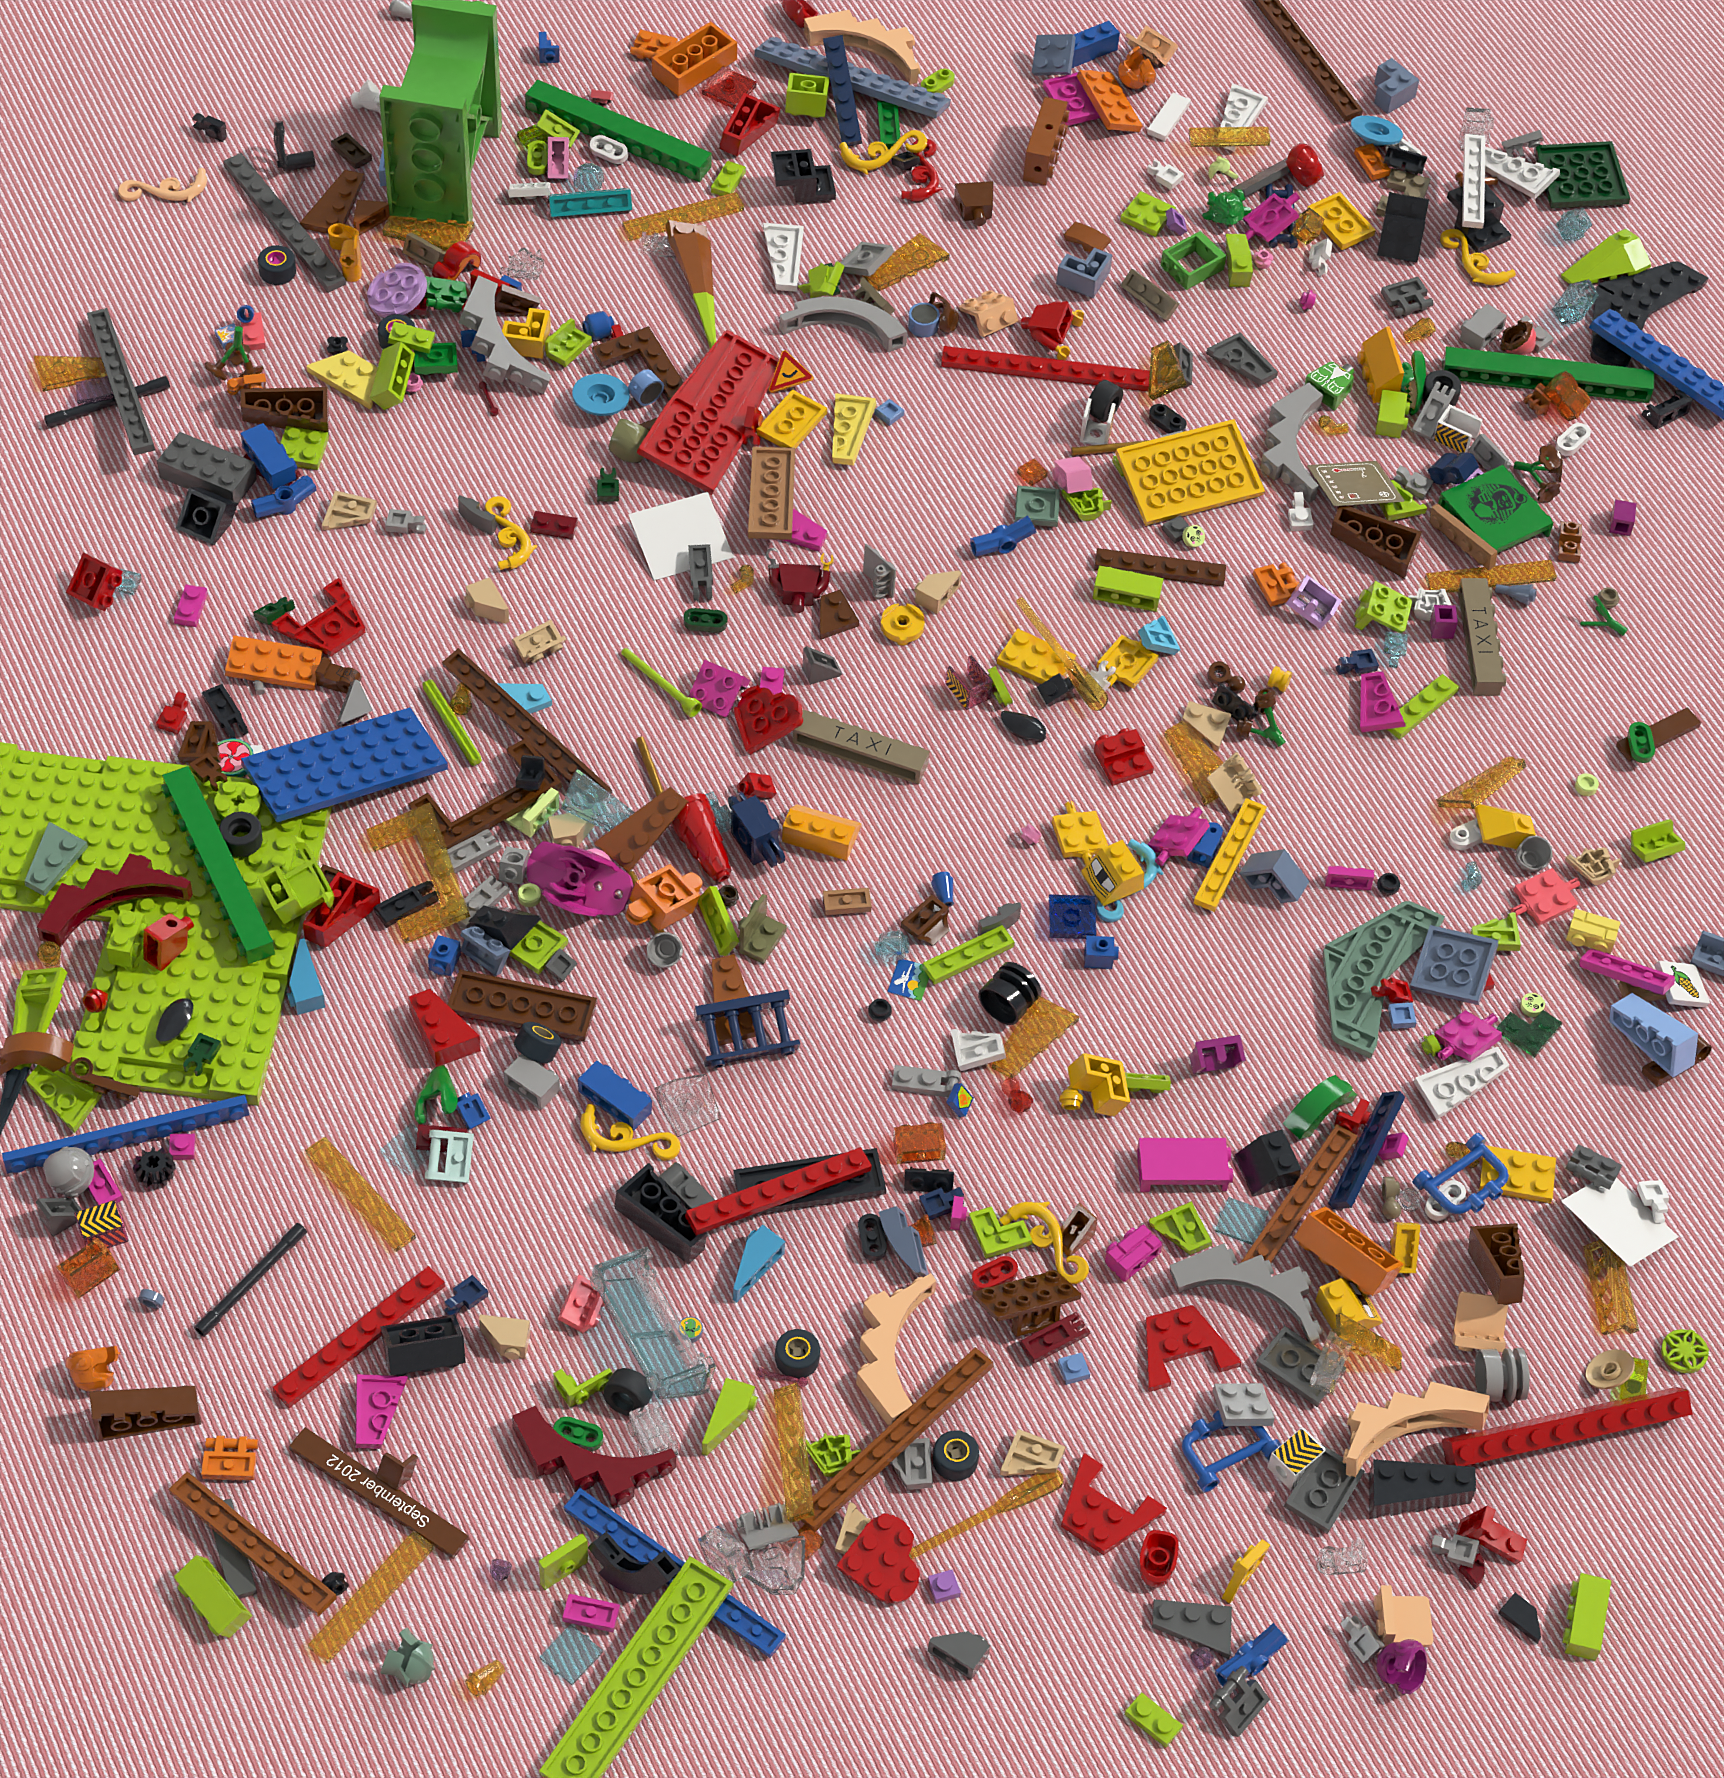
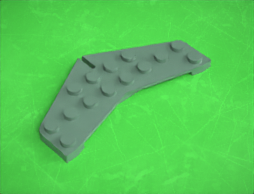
M1404 901L1325 945L1322 954L1331 1036L1334 1042L1371 1059L1377 1046L1384 997L1373 996L1370 988L1372 986L1381 987L1380 980L1389 978L1423 946L1430 925L1441 927L1445 916L1414 902Z

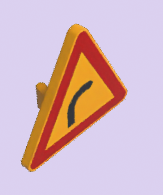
M784 350L781 353L769 391L771 393L812 381L814 377Z

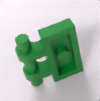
M425 276L427 280V289L424 295L427 298L426 306L434 307V310L449 309L455 313L462 311V306L467 300L465 282Z

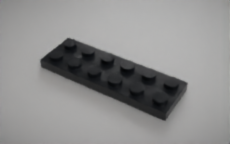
M877 1148L863 1150L872 1165L870 1172L756 1214L885 1195L887 1189ZM840 1154L733 1170L736 1191L739 1192Z

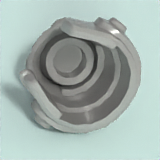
M77 1147L61 1148L59 1151L51 1154L43 1165L47 1183L51 1187L56 1188V1193L66 1194V1196L76 1198L82 1194L91 1184L94 1177L92 1158L83 1149Z

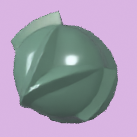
M405 1628L399 1633L402 1642L398 1651L388 1650L380 1673L397 1677L408 1688L410 1684L426 1682L430 1678L432 1671L435 1670L431 1650L433 1644L418 1640L409 1628Z

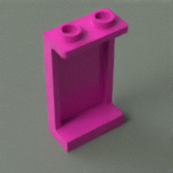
M1139 1138L1137 1162L1140 1192H1150L1151 1185H1221L1222 1191H1227L1229 1183L1233 1182V1169L1228 1167V1162H1231V1148L1227 1147L1226 1138Z

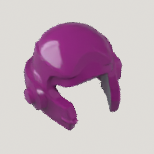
M1414 1639L1390 1643L1381 1650L1376 1662L1377 1672L1382 1681L1399 1685L1398 1691L1402 1694H1412L1420 1688L1425 1679L1428 1665L1425 1648Z

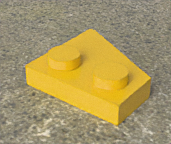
M1262 1539L1255 1547L1250 1545L1243 1558L1239 1557L1232 1567L1234 1574L1222 1596L1223 1600L1229 1604L1234 1600L1240 1585L1243 1587L1263 1561L1270 1547L1269 1543Z

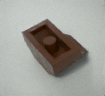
M931 894L901 922L900 927L918 940H924L934 946L950 931L947 921L949 907Z

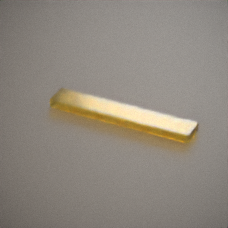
M734 192L622 222V227L629 241L666 232V224L669 220L696 224L744 211V204L738 193Z
M1543 560L1497 565L1490 570L1485 567L1426 573L1425 580L1429 590L1445 589L1446 593L1458 591L1461 578H1487L1488 587L1496 588L1497 584L1511 586L1556 581L1557 575L1552 561Z
M323 1137L305 1150L306 1155L396 1252L416 1239V1234L326 1137Z
M797 1382L774 1389L786 1516L790 1523L814 1516L801 1390Z
M413 1531L310 1641L308 1648L326 1663H329L434 1550L433 1545Z

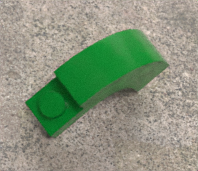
M1333 1075L1314 1087L1291 1111L1283 1125L1299 1139L1311 1137L1319 1124L1331 1111L1340 1105L1353 1102L1358 1094L1352 1090L1353 1087L1348 1082Z

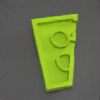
M37 1065L26 1079L27 1085L74 1133L102 1098V1094L93 1092L92 1087L74 1081L70 1076L58 1070L52 1072L41 1065Z

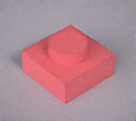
M591 89V98H596L595 102L607 104L608 100H613L614 92Z

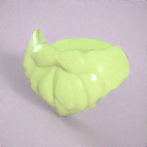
M1217 156L1216 161L1210 164L1209 179H1212L1217 171L1233 179H1238L1239 176L1229 170L1230 164L1226 158Z

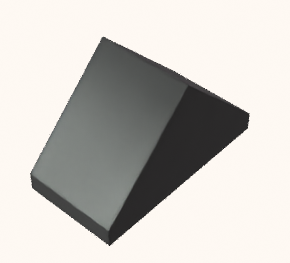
M808 646L803 648L802 669L810 685L842 675L835 657Z
M38 1198L36 1201L40 1220L53 1237L78 1222L76 1212L82 1211L74 1198Z

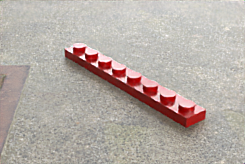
M859 1147L686 1211L685 1217L695 1235H699L870 1172L872 1165L862 1148Z
M427 1266L272 1387L273 1392L288 1408H291L382 1337L380 1326L401 1322L445 1287V1282Z

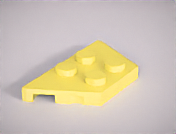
M348 350L306 366L307 372L366 408H372L373 400L370 399L378 369L375 365Z

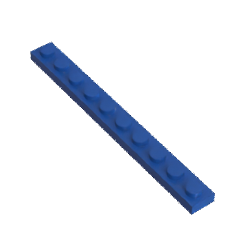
M242 1095L2 1153L7 1174L13 1172L20 1173L25 1169L37 1166L44 1167L45 1160L63 1147H77L83 1149L89 1155H94L100 1151L119 1149L122 1146L143 1143L149 1139L164 1138L170 1136V1134L183 1131L189 1132L203 1126H214L228 1120H239L249 1116L246 1096Z
M581 1488L576 1491L564 1506L565 1512L597 1535L601 1536L607 1531L625 1554L636 1561H651L665 1550L680 1569L685 1564L684 1561ZM675 1576L666 1583L668 1586L671 1584ZM728 1594L713 1616L714 1619L769 1658L773 1656L786 1639L785 1633L730 1594Z

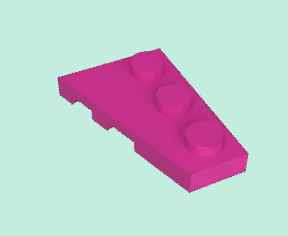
M357 1374L355 1448L381 1449L408 1376Z

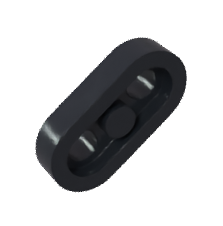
M1155 404L1150 408L1149 420L1167 434L1186 431V420L1168 406Z
M871 1213L863 1215L858 1221V1234L862 1254L870 1261H879L885 1256L887 1249L881 1219L879 1216ZM872 1227L874 1230L868 1231L866 1228ZM873 1248H874V1249H877L878 1251H877V1252H871L870 1249H873Z

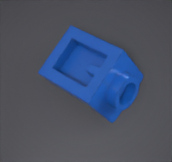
M539 32L540 63H559V46L551 45V40H547V32Z
M470 329L460 332L462 348L472 346L477 333L476 330ZM471 349L472 354H476L477 362L486 361L485 355Z
M468 1092L458 1097L455 1110H458L468 1130L491 1119L478 1093L471 1096Z

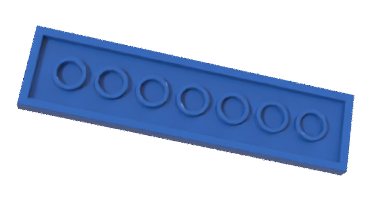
M1609 309L1592 321L1589 326L1591 330L1724 419V386L1720 381L1706 375L1704 370L1696 368L1686 358L1672 352L1670 347L1662 345L1652 335L1644 333L1636 324L1628 322L1616 311Z

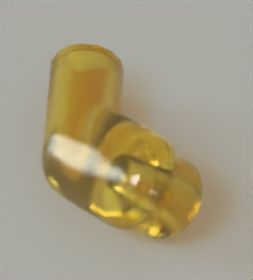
M742 565L740 567V579L731 584L734 593L737 594L753 584L754 569L752 566Z

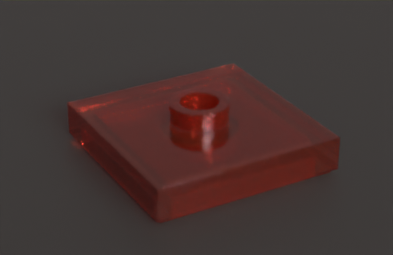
M723 66L702 88V94L735 110L743 93L750 94L757 87V81Z

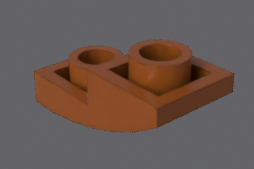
M1074 222L1063 234L1066 241L1082 244L1083 250L1091 252L1093 248L1103 251L1111 242V239L1105 234L1078 222Z
M1560 521L1558 560L1579 563L1581 557L1582 524L1572 521Z

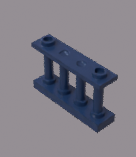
M789 990L695 1006L693 1012L695 1022L702 1021L705 1024L711 1052L710 1056L705 1057V1067L711 1066L712 1069L724 1067L725 1063L779 1053L782 1056L794 1054L795 1050L799 1049L800 1040L791 1041L784 1008L790 1001ZM771 1008L774 1010L781 1043L767 1045L761 1018L762 1009ZM746 1012L752 1017L758 1047L744 1049L737 1019L740 1013ZM725 1016V1019H728L734 1051L720 1053L714 1025L716 1018Z

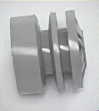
M1506 1348L1503 1350L1501 1357L1497 1349H1480L1477 1351L1475 1358L1477 1393L1489 1395V1402L1500 1401L1502 1393H1504L1507 1401H1513L1514 1398L1517 1401L1527 1399L1530 1372L1527 1356L1523 1348H1515L1513 1351L1510 1348Z

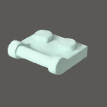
M430 1130L428 1171H425L424 1179L469 1183L474 1134ZM441 1139H448L445 1173L438 1172Z

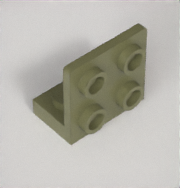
M764 894L761 895L759 900H754L750 907V913L747 917L744 916L738 925L740 930L738 937L739 953L762 964L766 962L787 930V925L766 916L767 895Z

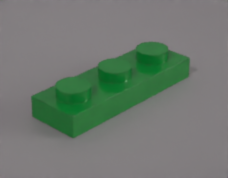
M877 101L880 142L890 149L901 137L898 105L886 101Z

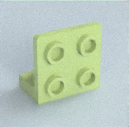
M551 787L546 794L543 793L538 798L536 803L504 821L531 838L545 824L548 817L552 816L559 809V792Z

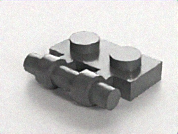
M1419 277L1384 286L1381 289V294L1390 307L1399 306V308L1393 310L1396 317L1401 315L1408 316L1411 312L1417 310L1421 312L1427 310V307L1434 305L1432 298H1424L1427 296L1428 290ZM1409 301H1415V303L1408 304Z
M1578 1144L1565 1169L1573 1172V1176L1583 1177L1594 1182L1593 1185L1600 1188L1602 1186L1610 1190L1623 1165Z
M1240 1666L1236 1672H1231L1227 1677V1683L1222 1689L1218 1688L1215 1691L1213 1699L1209 1703V1707L1214 1711H1217L1221 1705L1223 1706L1224 1710L1218 1717L1230 1734L1235 1737H1239L1270 1700L1257 1680L1249 1679L1246 1683L1244 1678L1249 1672L1243 1666ZM1237 1689L1238 1694L1232 1700L1230 1695Z

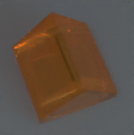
M925 1214L911 1225L919 1232L922 1248L937 1244L929 1217Z

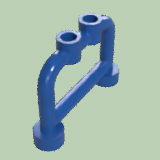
M1478 1132L1465 1145L1471 1151L1434 1178L1427 1170L1421 1171L1416 1175L1412 1183L1418 1190L1425 1189L1449 1213L1463 1214L1469 1210L1478 1213L1486 1204L1483 1200L1489 1197L1492 1201H1495L1502 1195L1503 1190L1501 1188L1507 1183L1509 1174L1505 1165L1484 1145L1486 1139ZM1483 1156L1499 1173V1177L1495 1181L1491 1180L1478 1193L1471 1194L1462 1204L1455 1205L1451 1203L1437 1187Z
M1218 1410L1213 1414V1421L1206 1423L1204 1419H1199L1192 1424L1191 1428L1193 1431L1189 1432L1182 1441V1451L1199 1476L1197 1484L1202 1492L1205 1493L1213 1490L1220 1483L1216 1473L1260 1451L1263 1452L1267 1460H1270L1271 1453L1282 1444L1278 1439L1272 1440L1263 1426H1251L1260 1439L1259 1441L1204 1467L1193 1451L1192 1443L1198 1439L1204 1440L1208 1438L1212 1432L1220 1428L1223 1430L1229 1427L1224 1426Z

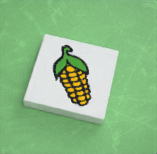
M1658 961L1654 965L1656 970L1675 976V984L1665 993L1669 1004L1703 1008L1710 1004L1696 965Z

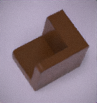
M387 1452L382 1456L376 1477L397 1490L411 1479L418 1456L413 1454L402 1462Z

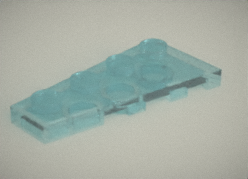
M576 769L572 776L561 807L562 810L608 832L635 813L578 769Z

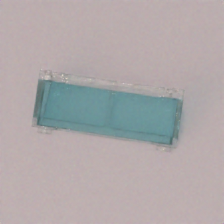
M648 1246L594 1265L590 1277L591 1286L601 1296L645 1374L649 1389L655 1392L658 1399L699 1396L709 1392L716 1364L711 1356L705 1358L703 1352L698 1354L655 1280L657 1272L655 1269L651 1270L648 1260L652 1259L653 1255Z

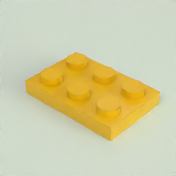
M1341 192L1307 206L1306 212L1341 250L1375 236V228Z
M791 390L762 422L761 427L757 428V435L782 448L796 449L825 417L827 407Z
M1018 628L997 658L998 665L1040 684L1058 673L1065 677L1076 661L1075 654Z
M1485 1145L1508 1169L1509 1177L1507 1183L1501 1188L1503 1190L1502 1195L1551 1204L1556 1167L1555 1157ZM1483 1156L1479 1191L1491 1180L1495 1181L1499 1177V1173Z

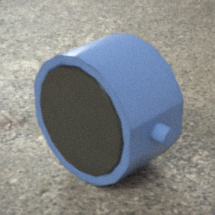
M926 302L913 305L908 316L909 331L915 336L922 338L933 336L939 328V310L933 304Z
M648 369L637 373L628 385L630 395L642 406L655 402L664 389L663 382Z

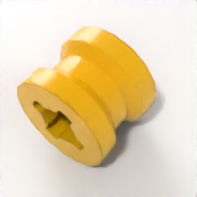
M1275 666L1270 674L1267 686L1271 688L1277 687L1279 691L1284 693L1291 680L1292 672L1282 671L1280 667Z

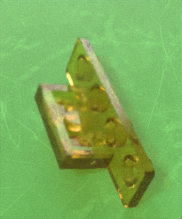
M1342 1313L1336 1314V1329L1331 1330L1332 1340L1361 1357L1370 1355L1395 1371L1402 1369V1353L1399 1347Z

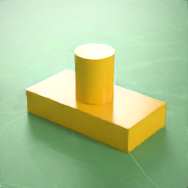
M1394 1222L1390 1246L1391 1255L1404 1263L1399 1273H1416L1421 1226L1418 1223Z

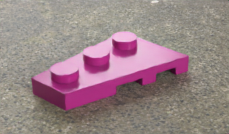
M793 509L792 540L784 541L820 552L827 538V530Z
M1383 671L1361 674V731L1369 732L1406 727Z

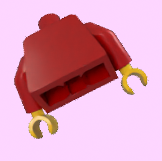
M1054 301L1049 304L1037 305L1031 317H1022L1021 328L1029 329L1034 341L1043 344L1052 352L1055 350L1058 360H1066V356L1069 357L1070 349L1068 346L1060 347L1058 344H1063L1071 322L1077 327L1082 325L1084 312L1082 310L1074 312L1070 308L1068 301Z

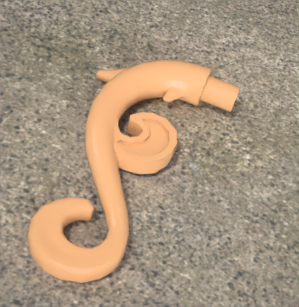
M199 168L195 181L190 184L189 188L179 191L180 181L177 178L171 177L161 181L160 189L140 181L127 180L120 184L118 194L124 201H135L142 195V190L140 189L142 188L162 199L171 201L187 200V202H190L205 189L207 184L206 170ZM139 187L135 192L127 191L129 188Z

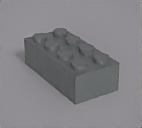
M182 432L177 434L157 460L159 477L186 489L202 487L238 504L257 480L255 462Z

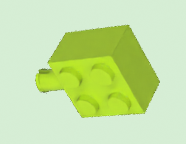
M790 73L785 113H790L794 116L810 115L813 118L825 117L829 77Z

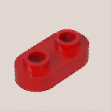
M1002 1256L976 1268L972 1273L971 1279L973 1288L978 1291L986 1287H993L1013 1281L1017 1276L1018 1264L1012 1257ZM1007 1270L1009 1271V1273L1004 1274L1001 1271ZM980 1280H986L988 1283H981Z

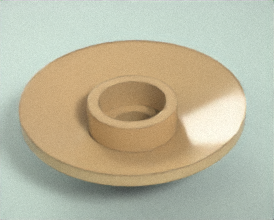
M1614 1349L1602 1352L1588 1364L1586 1378L1589 1384L1597 1389L1605 1390L1618 1387L1632 1375L1635 1367L1634 1360L1628 1352Z

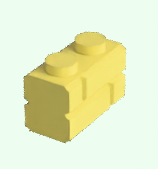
M1575 908L1566 941H1570L1575 946H1586L1611 954L1620 922Z

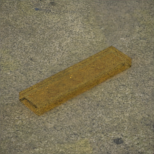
M1269 127L1189 128L1188 132L1191 147L1270 146L1271 142Z

